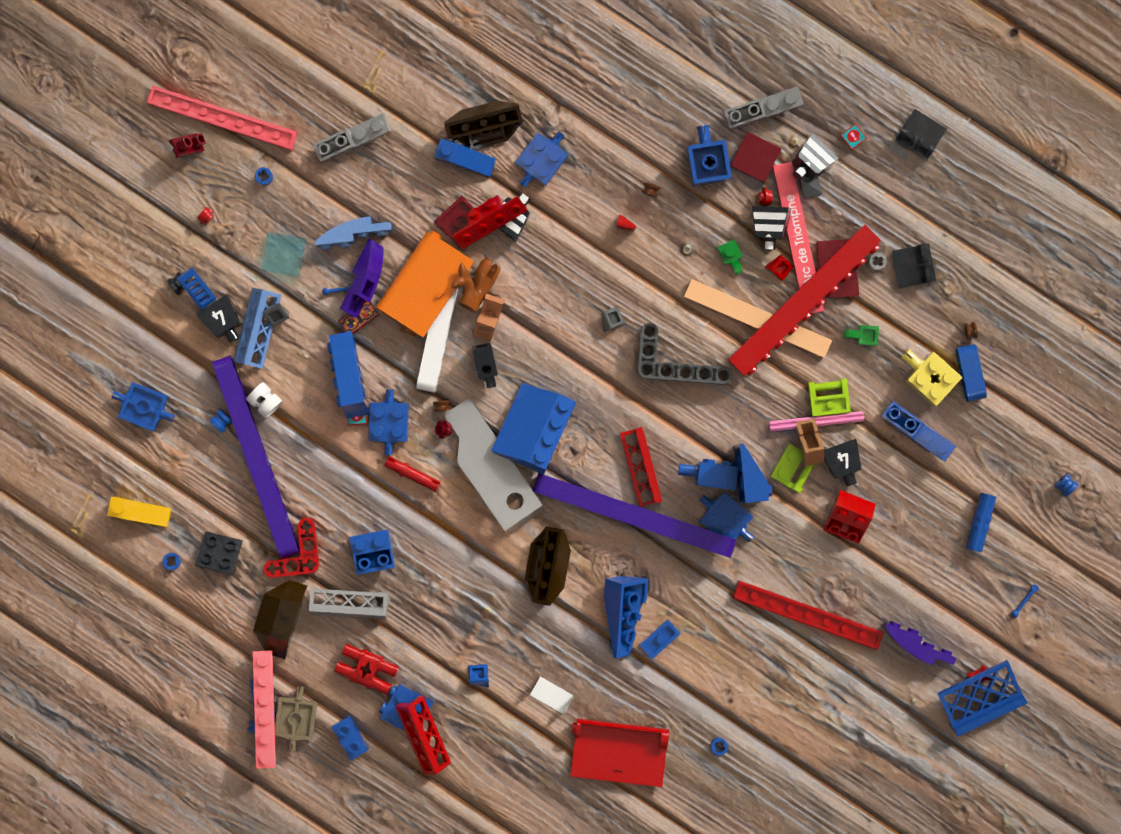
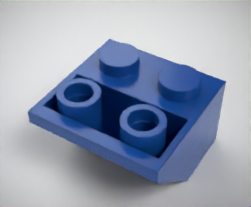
M389 529L349 537L357 575L395 567Z

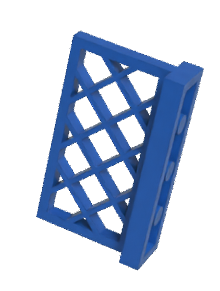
M1007 660L937 693L950 721V726L957 736L1027 704ZM1006 667L1008 672L1005 679L996 677L999 670ZM982 678H991L988 687L979 685ZM995 680L1003 682L1000 692L991 689ZM1007 684L1013 685L1016 690L1009 695L1004 693ZM967 685L974 686L970 696L962 693L963 688ZM977 688L986 690L982 700L974 697ZM990 692L998 694L996 701L992 703L986 701ZM950 693L956 694L953 704L946 702L944 696ZM960 696L968 698L965 708L957 706ZM972 700L981 703L978 710H969ZM955 709L963 711L961 718L953 719L952 715Z

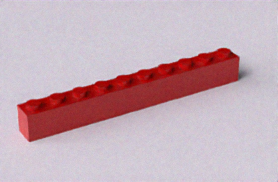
M866 225L862 226L727 361L743 377L746 374L750 376L757 369L755 365L760 360L765 362L771 356L769 351L773 347L778 349L785 342L782 338L787 333L791 336L798 329L796 325L801 320L805 322L812 315L810 311L814 307L818 309L825 302L823 298L828 293L832 295L839 288L837 284L841 280L845 282L853 274L851 270L855 266L859 268L866 262L864 257L868 253L873 255L880 248L878 243L881 240Z

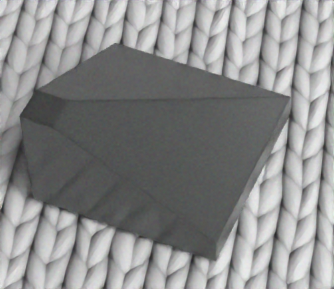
M818 177L812 181L808 178L799 180L804 199L823 194Z
M280 303L263 311V314L273 327L289 318V311Z
M618 306L601 313L604 333L625 324Z

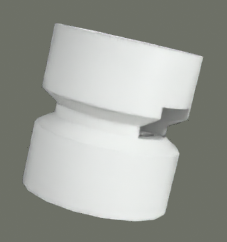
M264 382L258 385L246 398L253 407H258V412L265 419L283 402L276 394H271V389Z

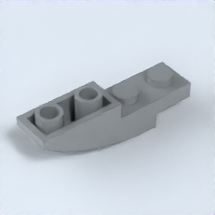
M797 86L724 110L729 128L732 129L786 113L789 110L804 106Z
M382 113L350 129H344L314 143L313 146L320 162L376 141L377 138L392 132L385 114Z

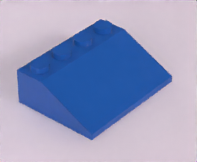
M522 383L491 452L544 475L576 401L558 393Z
M744 443L734 445L736 467H739L737 477L739 503L769 501V497L772 496L771 485H768L766 478Z

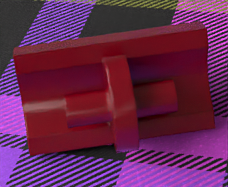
M195 133L172 138L169 140V143L173 146L176 158H183L205 151L203 145L206 144V140L202 133Z

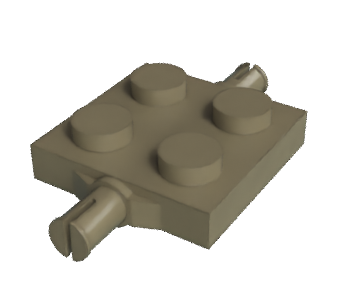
M296 686L295 697H279L275 736L284 737L289 740L287 750L289 752L291 748L292 752H295L297 741L313 740L318 702L308 701L303 698L304 686Z

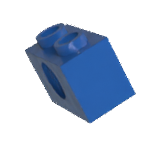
M350 715L332 725L334 733L350 760L368 751L369 747Z

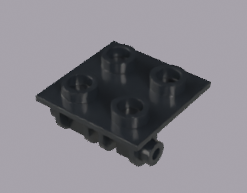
M914 109L896 137L895 142L927 161L947 128Z
M920 244L914 247L891 251L899 288L937 281L929 244Z
M205 532L195 566L233 575L236 570L235 565L243 540Z

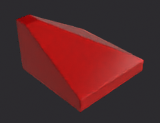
M619 215L617 228L635 231L636 225L623 215Z
M779 255L764 268L783 281L794 266L785 257Z

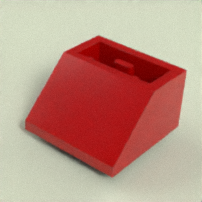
M840 490L823 530L859 544L873 519L876 504Z

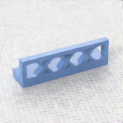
M252 288L234 362L263 369L273 326L269 321L263 326L261 322L264 316L263 311L268 309L266 304L268 295L274 297L273 304L270 306L272 307L280 302V294ZM262 333L264 336L263 342L258 344L257 336ZM257 351L259 354L258 363L251 362L252 356Z

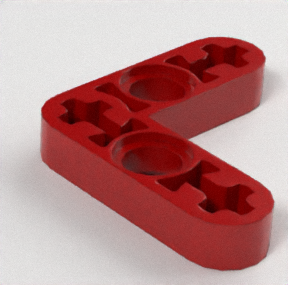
M303 518L298 523L301 557L268 561L263 569L266 576L274 578L310 574L319 569L320 560L316 525L312 519ZM305 521H308V524L312 525V528H309L308 531L309 534L313 533V537L302 539V534L306 535V530L302 529L301 526L305 524ZM306 540H311L314 543V548L311 551H307L303 547ZM309 559L316 563L313 570H310L309 567H302L304 571L300 572L301 565L299 560H302V564L308 563ZM293 561L297 564L295 572L287 570L286 565L288 562ZM280 562H283L284 574H281L282 570H276L274 574L268 571L271 563L277 567L281 566Z

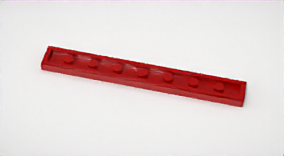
M738 580L732 597L741 602L878 650L884 634L880 630Z

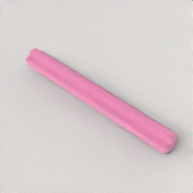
M858 411L769 422V428L772 432L796 429V422L815 418L817 426L864 421V413Z

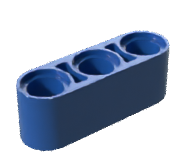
M976 344L957 347L955 350L960 376L962 377L961 381L966 401L970 402L987 398Z

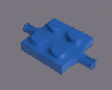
M558 131L552 140L537 133L517 159L515 164L526 173L520 182L522 186L526 188L532 179L547 186L569 155L560 149L558 145L564 137L561 132Z
M132 382L129 391L125 395L116 391L113 392L114 395L111 398L122 402L118 418L155 432L161 419L170 422L174 421V419L169 417L175 418V415L165 411V405L169 398L165 394Z
M386 390V401L370 403L369 441L385 443L384 455H393L392 443L408 442L409 403L393 401L394 390Z
M723 492L713 502L705 495L700 498L699 501L707 507V510L699 521L709 530L733 539L740 535L748 542L753 539L754 536L745 529L754 516L726 492Z

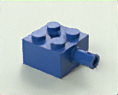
M704 125V127L698 126L700 144L688 146L686 149L692 187L730 181L732 175L726 140L712 142L709 125ZM707 160H709L710 163H714L712 164L711 168H709L708 165H705Z
M703 459L696 466L679 463L678 475L695 477V485L736 490L739 467L734 466V462L723 461L720 465L715 464V460Z

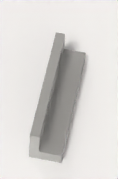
M311 588L309 613L310 615L387 620L388 593ZM315 594H323L327 598L322 604H314ZM337 595H342L347 600L341 606L335 605L332 601ZM356 596H360L366 601L360 607H355L351 602ZM375 598H383V608H374L370 602Z

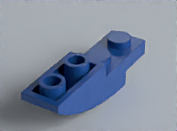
M894 401L891 402L882 415L896 429L943 462L947 461L956 448V445L925 425L923 421Z

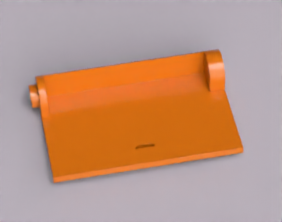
M432 230L431 233L427 231L376 308L424 338L457 289L452 288V283L459 277V265L463 263L469 271L474 261L441 240V236Z

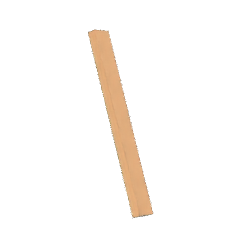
M691 279L684 295L689 300L756 329H759L773 315ZM796 325L798 329L791 336L787 333L782 338L784 341L822 358H825L832 340Z

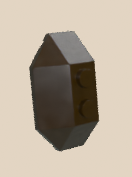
M494 101L460 110L446 120L444 125L448 141L474 150L508 141L523 123L518 103Z
M546 526L531 542L524 581L533 603L551 606L564 589L571 549L563 529Z
M288 580L264 593L253 631L264 650L272 651V656L286 659L308 585Z

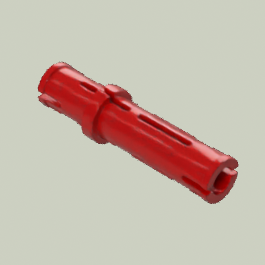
M391 456L388 457L384 467L398 473L400 477L409 478L436 492L441 482L410 467L408 463L398 461Z

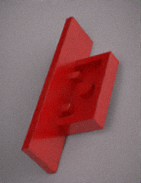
M497 195L466 213L469 225L452 235L462 249L527 212L528 209L518 196L503 204L502 199Z

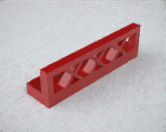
M643 427L620 433L639 507L661 502L662 498ZM635 433L637 442L633 448L626 444L625 436ZM628 447H629L630 449H632L630 455H629ZM634 451L642 456L639 466L631 462L630 457ZM642 463L644 464L645 470L641 468ZM639 469L647 475L644 484L636 481L635 476ZM637 484H639L640 486H642V488H641L640 491H639V488H638V485H637ZM644 488L651 491L653 500L642 502L640 494Z
M420 695L410 703L398 704L396 710L423 774H438L451 764V761L424 696ZM419 703L421 705L420 715L417 714L415 706ZM424 720L428 722L427 732L423 728ZM431 737L435 739L434 748H431L430 745ZM438 753L443 758V762L440 765L437 762Z

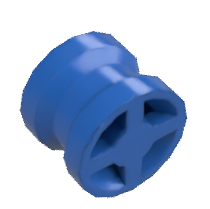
M218 409L216 411L217 414L211 417L209 421L223 433L226 430L225 427L228 424H232V419L222 410Z
M1067 473L1056 482L1054 487L1060 489L1062 495L1067 497L1078 487L1079 483L1073 481Z

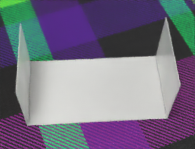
M542 677L538 678L529 696H533L563 715L574 697Z

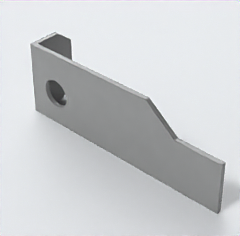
M470 398L444 414L459 437L457 463L507 534L511 533L539 515L544 510V507L513 461L491 452L497 438ZM513 493L522 495L524 499L522 507L517 510L510 509L507 505V498Z

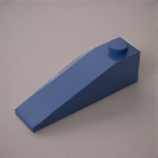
M616 576L605 579L604 601L613 657L616 659L629 656L636 636L634 629L637 620L640 621L642 616L639 612L642 603H646L648 578Z

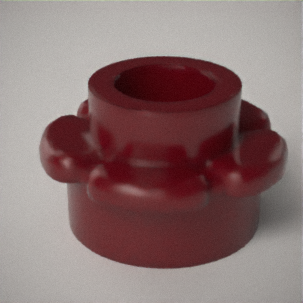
M439 420L435 426L436 435L440 439L449 437L452 433V425L446 420Z

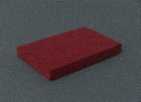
M849 239L817 241L818 270ZM855 266L851 270L853 274L845 282L841 280L837 284L839 288L832 295L828 293L823 299L859 296L858 268Z

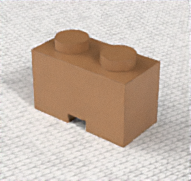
M815 418L796 422V437L805 466L824 462V446L818 433L819 430Z

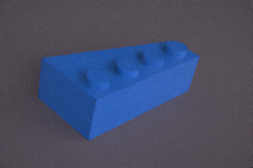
M352 331L329 335L330 342L327 343L329 354H332L333 360H330L332 372L335 371L336 378H333L335 389H338L339 395L336 396L338 407L342 408L347 419L370 415L364 401L366 394L361 383L363 380L362 373L358 365L359 358Z

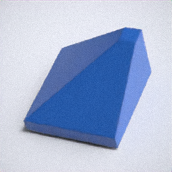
M488 664L469 665V684L489 687Z

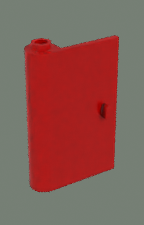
M577 718V722H573L572 733L575 734L570 777L663 787L669 729Z

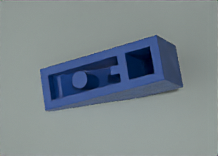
M440 139L435 154V159L487 177H491L496 161L493 157L444 139Z

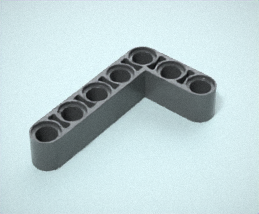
M646 323L641 328L638 374L641 378L718 385L727 384L732 379V372L728 367L656 362L658 328L654 323ZM652 327L655 331L654 336L647 337L644 334V329ZM645 346L652 347L653 354L651 356L643 354ZM649 365L652 368V373L644 375L641 372L642 366ZM663 366L670 368V376L664 377L661 375L660 370ZM681 368L689 369L690 376L688 378L680 376ZM701 369H706L709 372L708 379L703 380L699 377ZM719 371L727 372L728 379L726 381H721L718 378Z

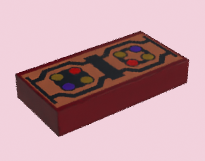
M365 301L357 318L346 314L338 322L345 332L352 331L354 334L380 314L372 302Z

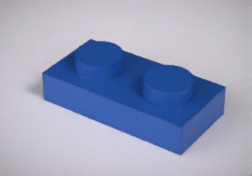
M667 619L639 645L653 659L681 633Z

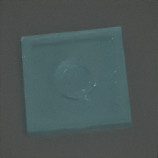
M268 232L261 270L300 277L306 239Z

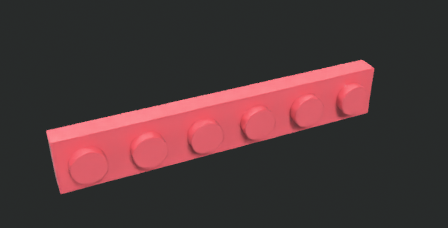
M253 651L256 769L276 768L272 651Z

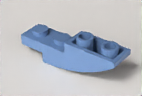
M370 216L350 220L324 233L315 241V245L320 247L321 250L332 249L334 245H339L340 248L351 247V244L355 243L356 235H358V238H368L369 234L377 233V236H387L388 232H392L391 222L372 224Z

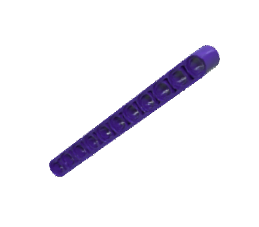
M231 355L212 362L279 555L281 558H285L299 553L300 549L249 403L246 400Z
M540 473L537 475L532 490L533 492L729 558L732 557L737 542L736 539Z

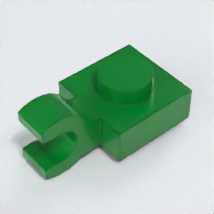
M735 239L718 246L717 249L724 265L730 263L735 275L742 273L743 269L738 259H741L743 256Z
M859 325L858 330H844V338L858 339V345L878 346L879 326Z

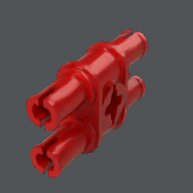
M346 644L342 654L357 660L358 665L353 668L338 661L334 672L350 678L349 681L367 687L366 689L373 688L387 695L392 684L376 678V671H382L395 677L399 666L385 661L383 656L368 652L367 649L360 650ZM370 662L369 669L372 671L363 676L364 669L362 666L365 667Z

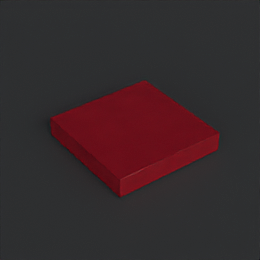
M747 132L730 167L765 183L782 148Z
M462 195L434 221L460 249L462 247L452 234L469 225L466 213L474 208Z

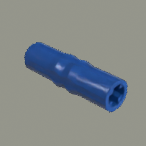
M980 493L971 524L967 549L982 552L992 519L996 496Z

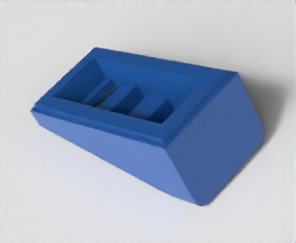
M193 267L177 278L200 309H204L216 300L211 289ZM193 276L195 277L194 279H192V280H191L190 282H188L187 284L185 283L186 281H188V280H189L190 278H192Z

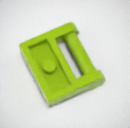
M846 378L840 379V381L816 384L808 382L812 417L851 412ZM840 388L842 394L816 397V391Z
M788 443L770 477L801 494L804 482L813 466L817 464L805 466L796 483H792L790 480L803 457L800 449Z

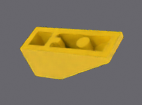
M111 497L107 516L168 527L172 508L120 497Z

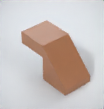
M486 294L473 336L488 341L492 340L505 301L504 299Z

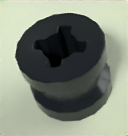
M177 272L174 278L167 280L178 296L184 290L177 280L182 275L180 272Z

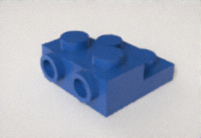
M400 683L398 687L394 685L389 694L392 697L388 704H383L379 713L382 714L380 717L382 720L405 731L396 706L400 703H410L420 694ZM424 697L428 705V708L430 709V707L433 704V701ZM419 703L415 706L417 714L420 715L421 705Z

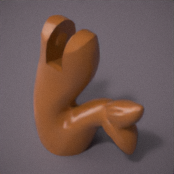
M484 258L478 265L473 283L468 270L461 263L458 269L459 277L452 283V288L464 287L458 304L471 312H477L486 294L493 287L501 268L497 264L492 265L490 259Z

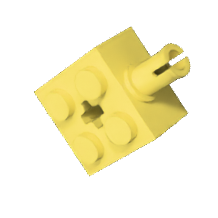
M908 349L901 357L913 368V372L905 382L933 407L937 406L962 379L935 352H931L924 360H920ZM930 376H936L937 383H931L932 378Z

